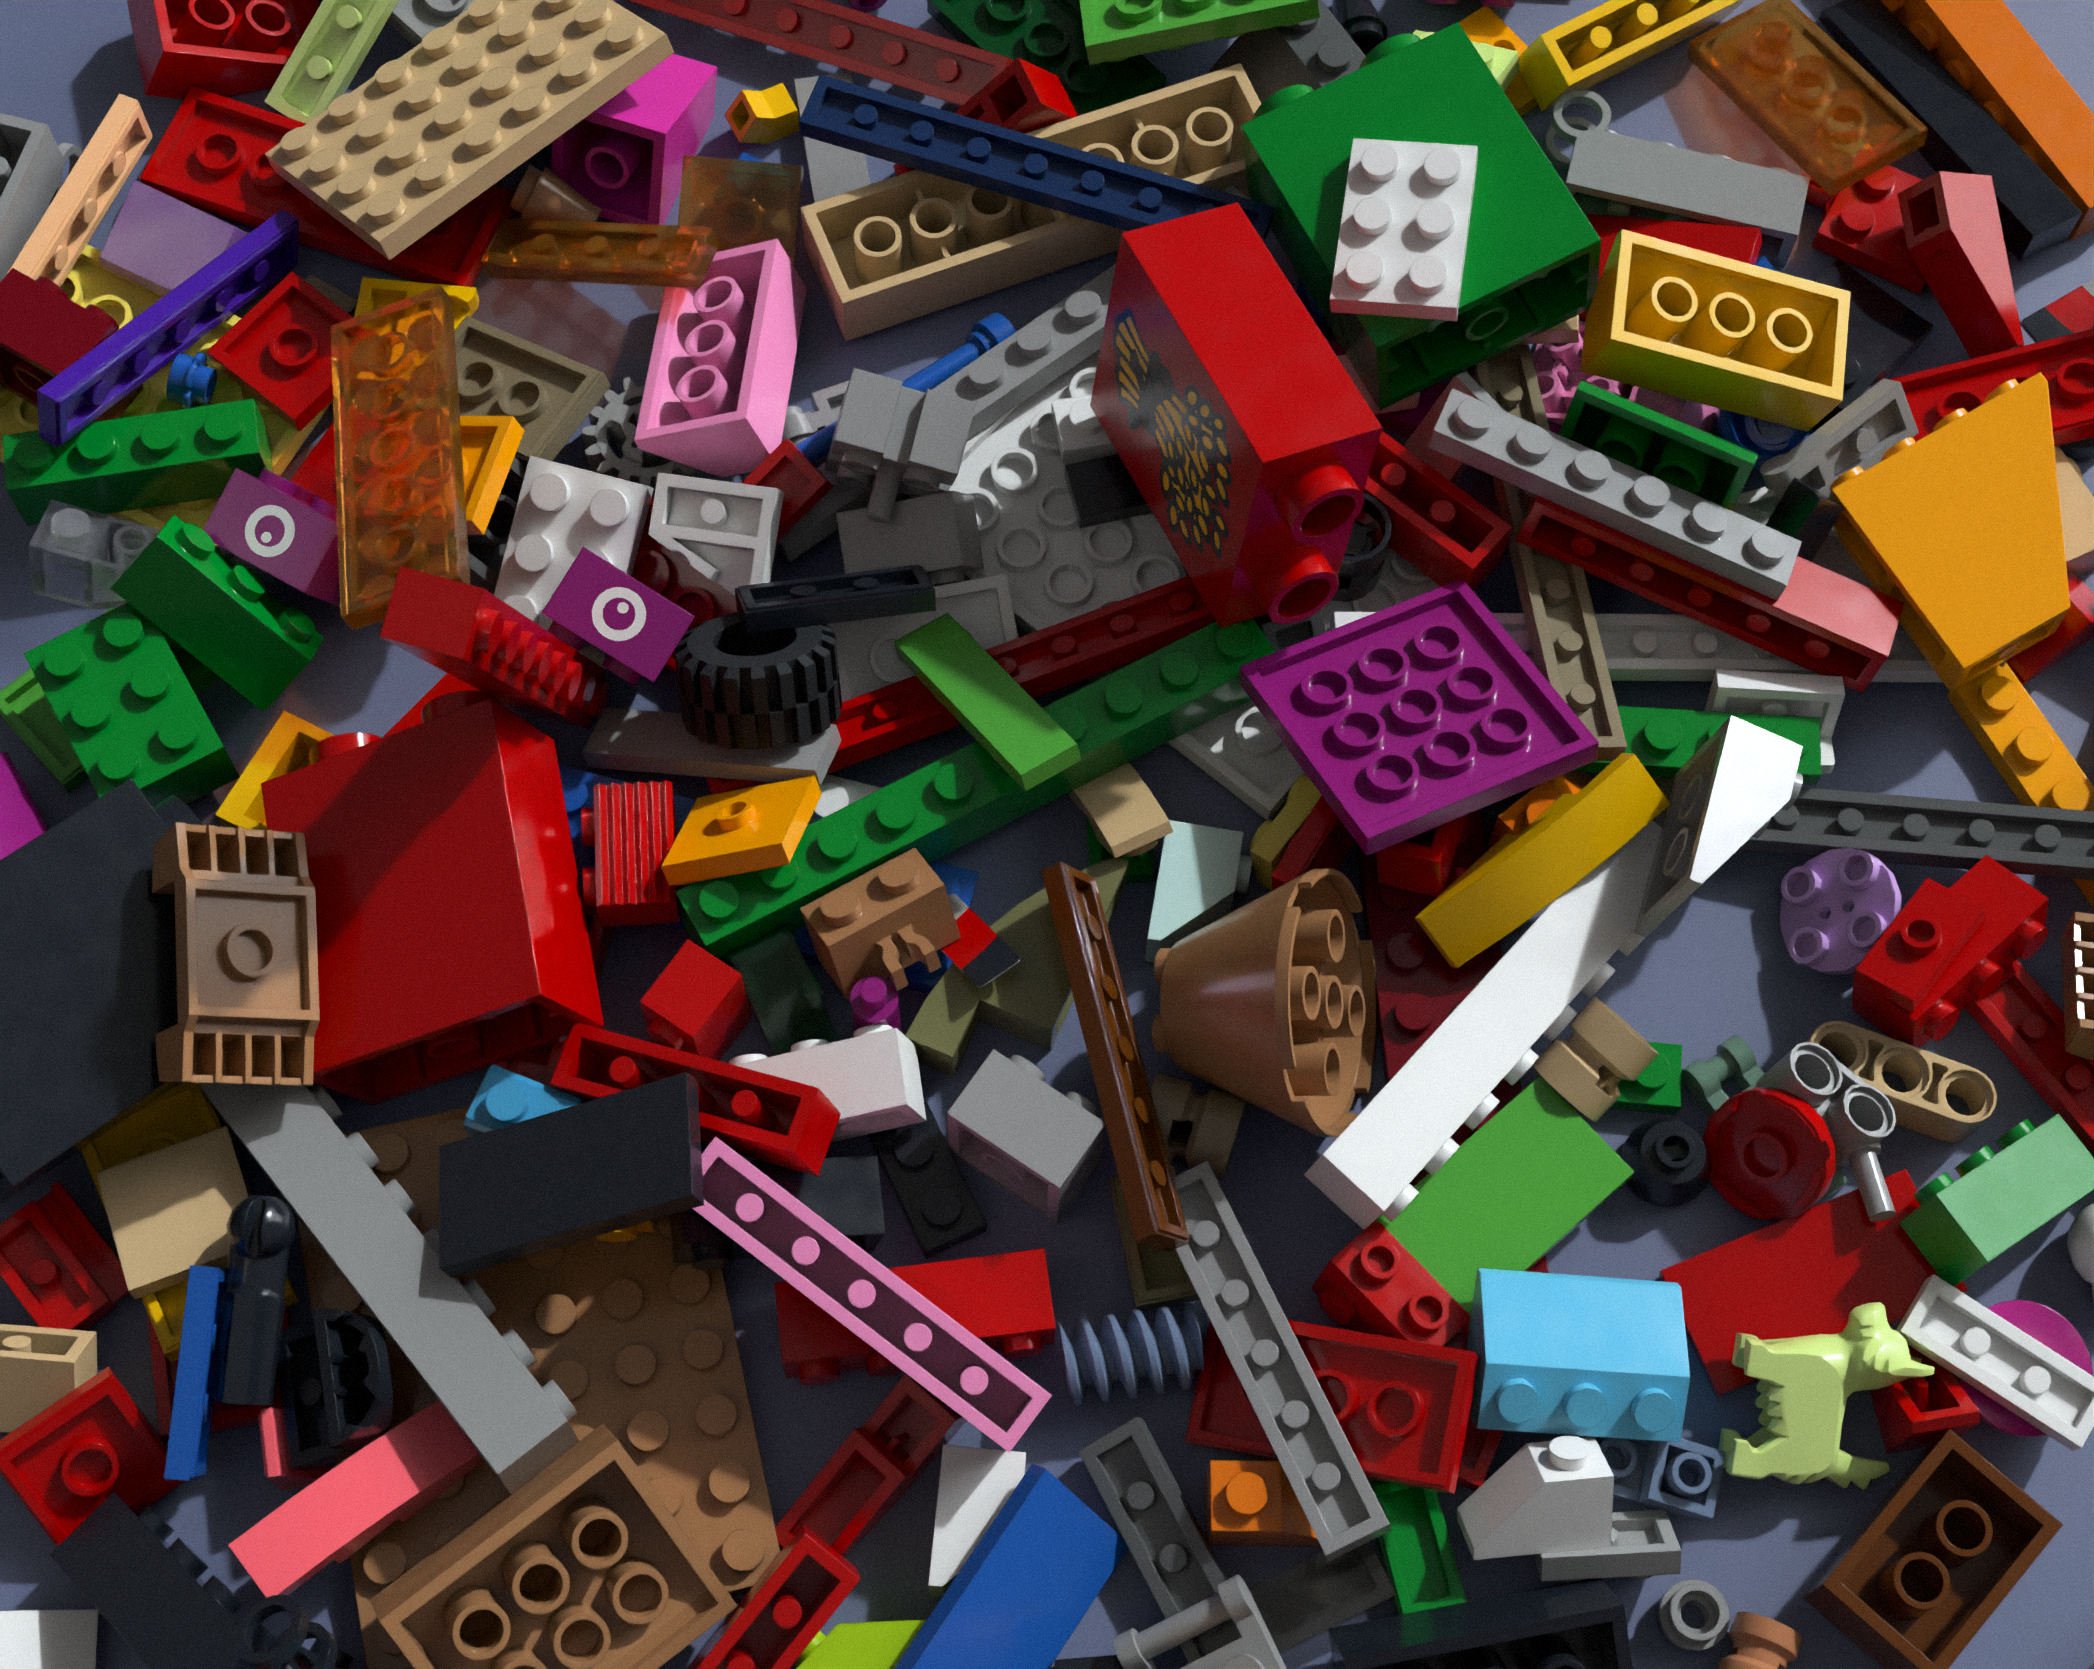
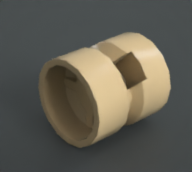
M1594 996L1570 1022L1571 1037L1569 1039L1556 1037L1539 1055V1058L1532 1066L1568 1102L1590 1120L1597 1122L1621 1096L1618 1083L1622 1079L1635 1081L1659 1054L1628 1023Z

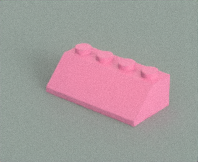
M778 239L671 262L669 264L634 442L639 449L723 478L752 472L781 444L807 287Z

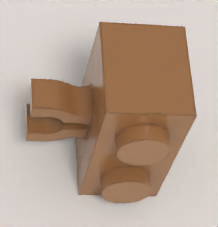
M915 847L800 908L819 962L846 999L850 998L854 985L859 980L868 976L889 977L890 982L897 991L906 987L909 984L904 968L917 961H921L930 973L939 969L941 964L937 950L961 938L944 883Z

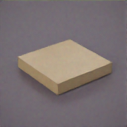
M228 1126L96 1172L127 1288L134 1299L187 1281L190 1265L221 1268L227 1266L230 1243L227 1233V1222L232 1210L238 1203L251 1196L236 1144Z

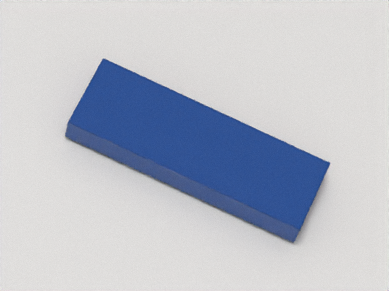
M190 1265L164 1479L191 1481L201 1478L206 1474L215 1402L209 1401L221 1295L224 1294L227 1268Z

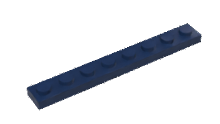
M821 74L799 120L801 136L1125 231L1236 202L1239 203L1264 243L1273 222L1275 206Z

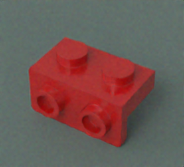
M1378 1221L1371 1223L1328 1262L1311 1287L1317 1293L1320 1305L1326 1314L1336 1323L1347 1325L1352 1331L1444 1346L1470 1320L1469 1313Z

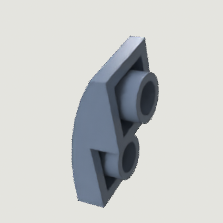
M1576 1435L1577 1437H1580V1438L1593 1437V1436H1578V1435ZM1595 1437L1614 1475L1613 1500L1653 1510H1666L1667 1513L1707 1521L1713 1519L1726 1452L1681 1438V1442Z

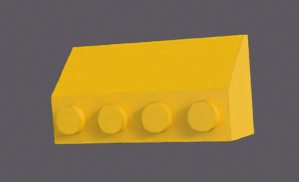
M1621 229L1616 235L1586 316L1580 372L1808 432L1843 401L1851 292Z

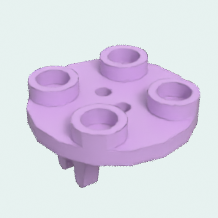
M1843 848L1828 850L1808 860L1803 866L1790 869L1781 883L1783 898L1781 901L1779 926L1789 955L1796 962L1827 975L1851 974L1855 972L1857 966L1901 912L1902 896L1894 874L1880 859L1860 849ZM1854 904L1853 910L1849 912L1850 906ZM1831 910L1830 916L1826 919L1827 912Z

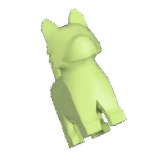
M1881 1302L1866 1303L1855 1307L1849 1313L1848 1323L1843 1332L1837 1334H1817L1760 1340L1754 1335L1736 1332L1732 1364L1743 1368L1745 1375L1760 1379L1756 1389L1762 1394L1755 1400V1405L1763 1409L1758 1416V1421L1763 1427L1748 1438H1742L1738 1431L1734 1429L1721 1428L1718 1450L1726 1452L1723 1468H1726V1472L1731 1476L1760 1480L1772 1475L1793 1484L1813 1483L1826 1478L1842 1488H1847L1851 1481L1864 1490L1868 1487L1870 1479H1877L1888 1473L1889 1465L1884 1461L1851 1455L1839 1449L1847 1397L1854 1391L1880 1389L1905 1379L1933 1375L1935 1367L1921 1364V1358L1910 1356L1907 1340L1898 1331L1890 1328L1887 1322L1885 1306Z

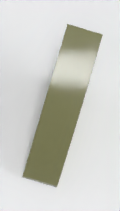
M1120 857L1108 859L1080 870L1096 880L1107 926L1127 885L1129 861ZM1046 888L1020 902L989 926L1020 957L1018 963L983 987H977L952 963L926 997L905 1035L916 1045L918 1063L954 1077L980 1021L1045 1049L1052 1050L1074 1002Z

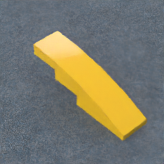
M1621 753L1576 795H1561L1519 835L1505 834L1422 910L1415 919L1449 965L1453 968H1458L1515 930L1572 888L1625 845L1668 807L1670 802L1637 756L1633 753Z

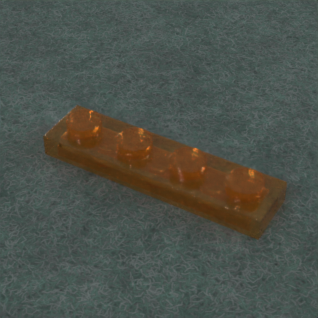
M502 218L481 263L489 278L700 288L720 243L712 227Z

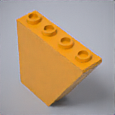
M2041 372L2020 384L2016 379L2006 381L1994 389L1986 397L1984 404L1968 413L1964 408L1951 412L1935 425L1931 434L1918 441H1915L1913 437L1901 440L1885 452L1881 462L1865 471L1860 466L1854 467L1840 475L1830 485L1829 489L1831 492L1829 498L1844 507L1831 530L1877 591L1904 602L1899 623L1950 692L2055 633L2069 611L2070 597L2048 381Z

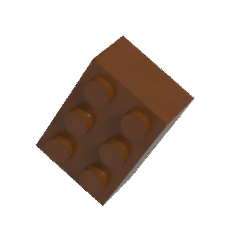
M1949 1429L1926 1446L1802 1598L1883 1669H1948L2063 1524Z

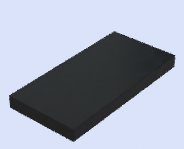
M684 1072L439 1146V1269L449 1277L454 1278L704 1205L698 1082L688 1072Z

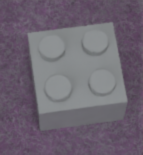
M993 1049L947 1112L948 1146L953 1156L1058 1225L1102 1162L1106 1124L1103 1120L1099 1119L1101 1116L1099 1109L1082 1095L1068 1091L1064 1096L1043 1082L1045 1075L1027 1059L1019 1055H1012L1008 1059Z

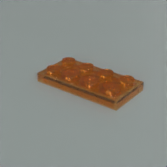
M1765 0L1689 41L1687 58L1830 196L1925 145L1928 128L1790 0Z

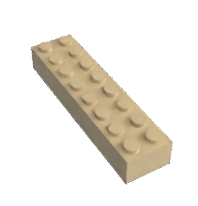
M1239 63L1025 134L1220 191L1232 184L1252 200L1248 191L1241 125L1252 120L1261 102L1244 68ZM917 169L800 207L804 247L845 342L1119 250L1121 234L1127 232Z

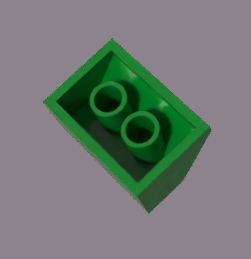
M1586 380L1580 381L1559 433L1560 436L1733 511L1758 458V453Z

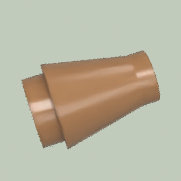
M531 165L528 166L509 208L522 214L520 220L575 234L585 240L588 239L602 208L592 204L546 166L541 171Z

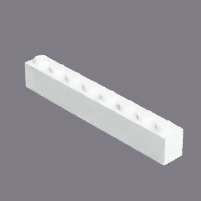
M1653 820L1649 822L1619 850L1554 900L1304 1174L1363 1230L1381 1214L1392 1222L1419 1193L1410 1184L1414 1177L1423 1168L1433 1176L1459 1148V1145L1450 1138L1463 1123L1473 1131L1499 1103V1100L1490 1093L1496 1085L1504 1078L1513 1086L1539 1058L1530 1049L1537 1039L1544 1035L1552 1042L1578 1014L1569 1006L1578 993L1581 991L1590 999L1613 975L1616 970L1607 963L1611 956L1617 950H1620L1627 957L1644 940L1645 937L1634 933L1661 832V827Z

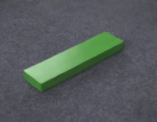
M948 612L894 641L898 658L1025 792L1081 761L1078 744Z

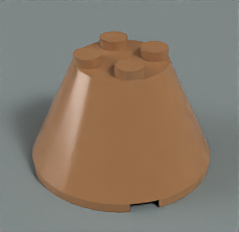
M1322 868L1310 870L1182 938L1172 948H1160L1154 962L1155 978L1157 984L1161 987L1160 1014L1155 1016L1152 1025V1040L1158 1053H1169L1173 1062L1180 1069L1319 1137H1339L1358 1116L1357 1113H1349L1356 1093L1369 1092L1376 1056L1378 1008L1375 956L1372 940H1359L1352 912H1362L1363 906L1350 880L1337 869Z

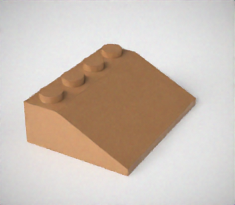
M601 1424L516 1492L506 1496L370 1599L379 1622L415 1669H659L738 1607L619 1440L604 1424Z

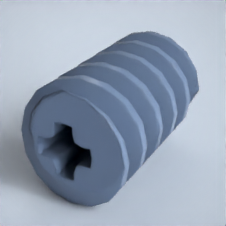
M1192 1302L1184 1304L1179 1324L1176 1323L1169 1308L1166 1306L1157 1308L1152 1328L1149 1327L1140 1310H1132L1130 1312L1126 1331H1122L1116 1317L1112 1313L1104 1314L1099 1335L1094 1333L1088 1319L1085 1317L1077 1318L1072 1339L1067 1337L1061 1323L1058 1322L1059 1345L1065 1384L1076 1407L1083 1406L1087 1385H1094L1102 1402L1108 1403L1111 1400L1115 1381H1121L1130 1399H1137L1141 1378L1148 1377L1158 1396L1165 1393L1168 1374L1175 1373L1184 1392L1192 1389L1195 1370H1204L1200 1327Z

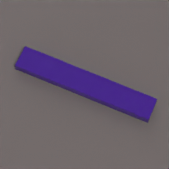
M281 209L37 390L39 437L55 447L62 445L175 359L179 353H183L297 266L298 218Z

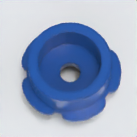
M199 352L193 357L179 353L176 356L167 381L166 396L169 401L182 404L183 409L196 407L197 403L207 405L210 402L216 387L217 371L210 368L208 363H206V354Z

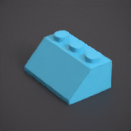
M1477 1268L1466 1347L1467 1351L1476 1352L1480 1356L1469 1414L1477 1429L1681 1442L1690 1383V1369L1681 1286L1677 1282Z

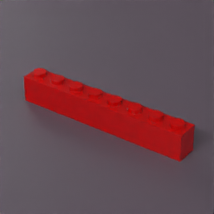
M402 566L399 567L379 637L470 686L495 695L500 702L517 711L589 730L592 717L601 716L609 693V682L603 680L605 669L484 588Z

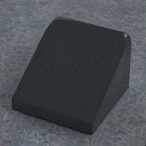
M1794 477L1765 526L1802 541L1797 556L1811 562L1844 507Z

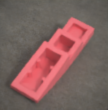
M438 1400L344 1460L291 1497L228 1544V1546L265 1597L273 1595L288 1596L333 1560L341 1564L397 1519L402 1524L484 1461V1459Z

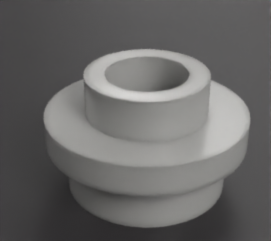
M1687 1579L1674 1584L1665 1592L1659 1603L1658 1619L1663 1633L1674 1645L1687 1651L1698 1652L1710 1649L1723 1639L1729 1627L1730 1613L1725 1598L1713 1585L1702 1580ZM1692 1604L1702 1611L1704 1622L1701 1628H1690L1683 1622L1681 1617L1683 1605Z

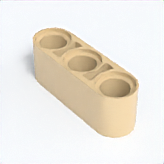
M1842 1021L1826 1022L1818 1027L1807 1041L1817 1043L1837 1053L1842 1059L1844 1066L1867 1084L1880 1090L1890 1100L1895 1110L1896 1125L1932 1138L1952 1143L1963 1141L1983 1124L1996 1107L1997 1093L1994 1084L1983 1072L1851 1023ZM1882 1072H1893L1900 1076L1905 1082L1907 1092H1898L1891 1089L1884 1082ZM1946 1094L1962 1098L1969 1107L1970 1115H1961L1955 1112L1948 1105Z

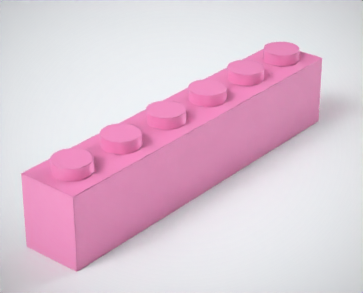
M715 1136L701 1154L704 1205L692 1209L1010 1453L1052 1395Z

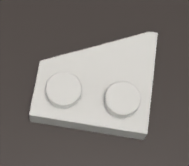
M658 472L648 535L670 551L683 557L692 567L707 578L717 582L735 595V588H738V586L770 582L784 492L772 487Z

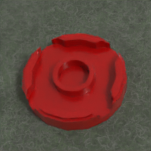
M1756 1087L1732 1096L1710 1116L1702 1137L1711 1157L1712 1169L1710 1179L1713 1187L1732 1207L1754 1219L1772 1220L1773 1218L1783 1219L1786 1217L1789 1219L1803 1214L1827 1193L1836 1171L1835 1144L1825 1121L1807 1101L1784 1089Z

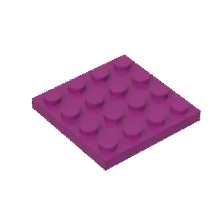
M1463 579L1239 666V673L1241 675L1239 684L1366 856L1597 760L1599 742Z

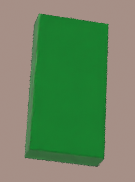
M1385 1481L1369 1483L1392 1528L1391 1531L1375 1538L1395 1616L1467 1602L1437 1491Z

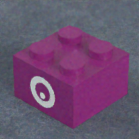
M236 468L203 528L213 542L308 595L352 612L387 549V546L368 536L373 527L370 523L322 500V497L265 468H263L258 478Z
M582 547L542 611V614L553 620L547 629L548 632L579 652L586 641L604 651L608 655L601 665L636 686L641 676L655 682L695 617L585 547Z

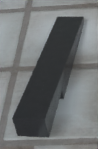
M1843 0L1821 11L1819 20L1935 173L1945 171L1992 176L2004 242L2019 262L2068 239L2082 214L2079 208L1880 0Z

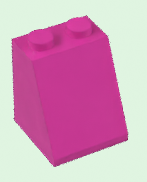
M672 54L552 142L551 171L592 204L602 208L599 217L659 234L713 119L718 67Z

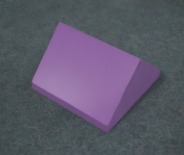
M134 179L100 254V267L165 296L249 233Z

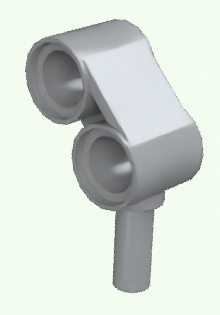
M1812 1042L1797 1044L1757 1080L1756 1087L1784 1089L1807 1101L1827 1125L1835 1144L1836 1166L1844 1167L1851 1165L1869 1220L1871 1222H1881L1892 1218L1896 1211L1877 1159V1155L1881 1153L1879 1142L1894 1130L1896 1123L1895 1110L1890 1100L1880 1090L1867 1084L1839 1062L1828 1049Z

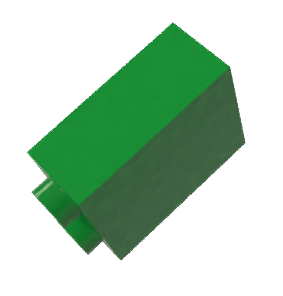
M1459 22L1423 39L1410 33L1390 37L1378 44L1366 55L1358 70L1316 90L1303 84L1283 88L1268 97L1258 107L1251 121L1241 125L1249 195L1254 201L1275 206L1273 222L1271 224L1272 233L1379 410L1589 310L1599 283L1601 238ZM1353 138L1478 146V162L1457 321L1331 312L1330 294Z

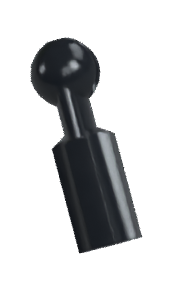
M252 1195L238 1203L232 1210L226 1225L230 1243L224 1294L221 1295L209 1401L270 1406L274 1405L286 1302L284 1293L289 1248L296 1233V1224L290 1207L278 1197Z

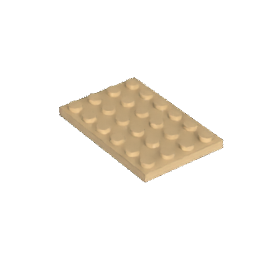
M474 0L465 12L444 27L428 32L420 44L397 60L383 64L376 71L375 76L351 93L335 98L327 110L306 125L286 133L281 142L266 152L265 156L278 175L390 261L671 56L674 50L666 33L613 0Z

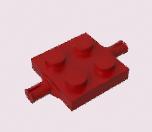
M1860 152L1848 175L1839 181L1835 187L1810 177L1805 201L1824 209L1822 212V224L1811 247L1920 294L1926 280L1908 251L1897 194L1922 181V179Z

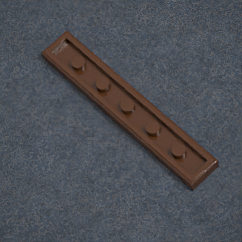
M1058 862L1041 870L1133 1234L1136 1242L1169 1252L1189 1244V1235L1096 880L1067 864Z

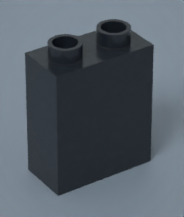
M132 778L0 860V1204L179 1083L159 1081L156 1034L178 1024L175 895L152 893L154 844L175 822L202 825V823L193 811L174 795H170L152 807Z

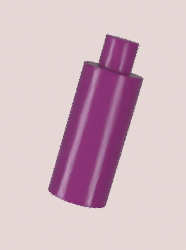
M868 976L859 980L854 985L850 994L854 1031L865 1026L882 1024L897 1028L901 1032L898 992L890 980L881 976Z

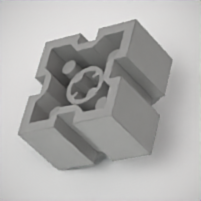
M853 368L842 400L824 470L837 473L836 480L845 485L859 489L872 488L866 516L873 521L887 523L891 519L896 497L906 500L949 491L950 486L953 485L959 473L976 402L927 389L925 393L902 386L903 381Z

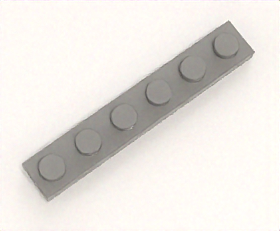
M1453 388L1426 447L1778 601L1788 585L1802 543L1800 540Z
M1208 1161L1173 1177L1189 1235V1244L1177 1248L1176 1251L1328 1562L1391 1531L1390 1523Z

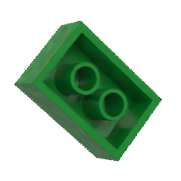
M128 602L23 653L99 798L132 778L152 807L170 795L178 797L187 805L240 777L161 630Z

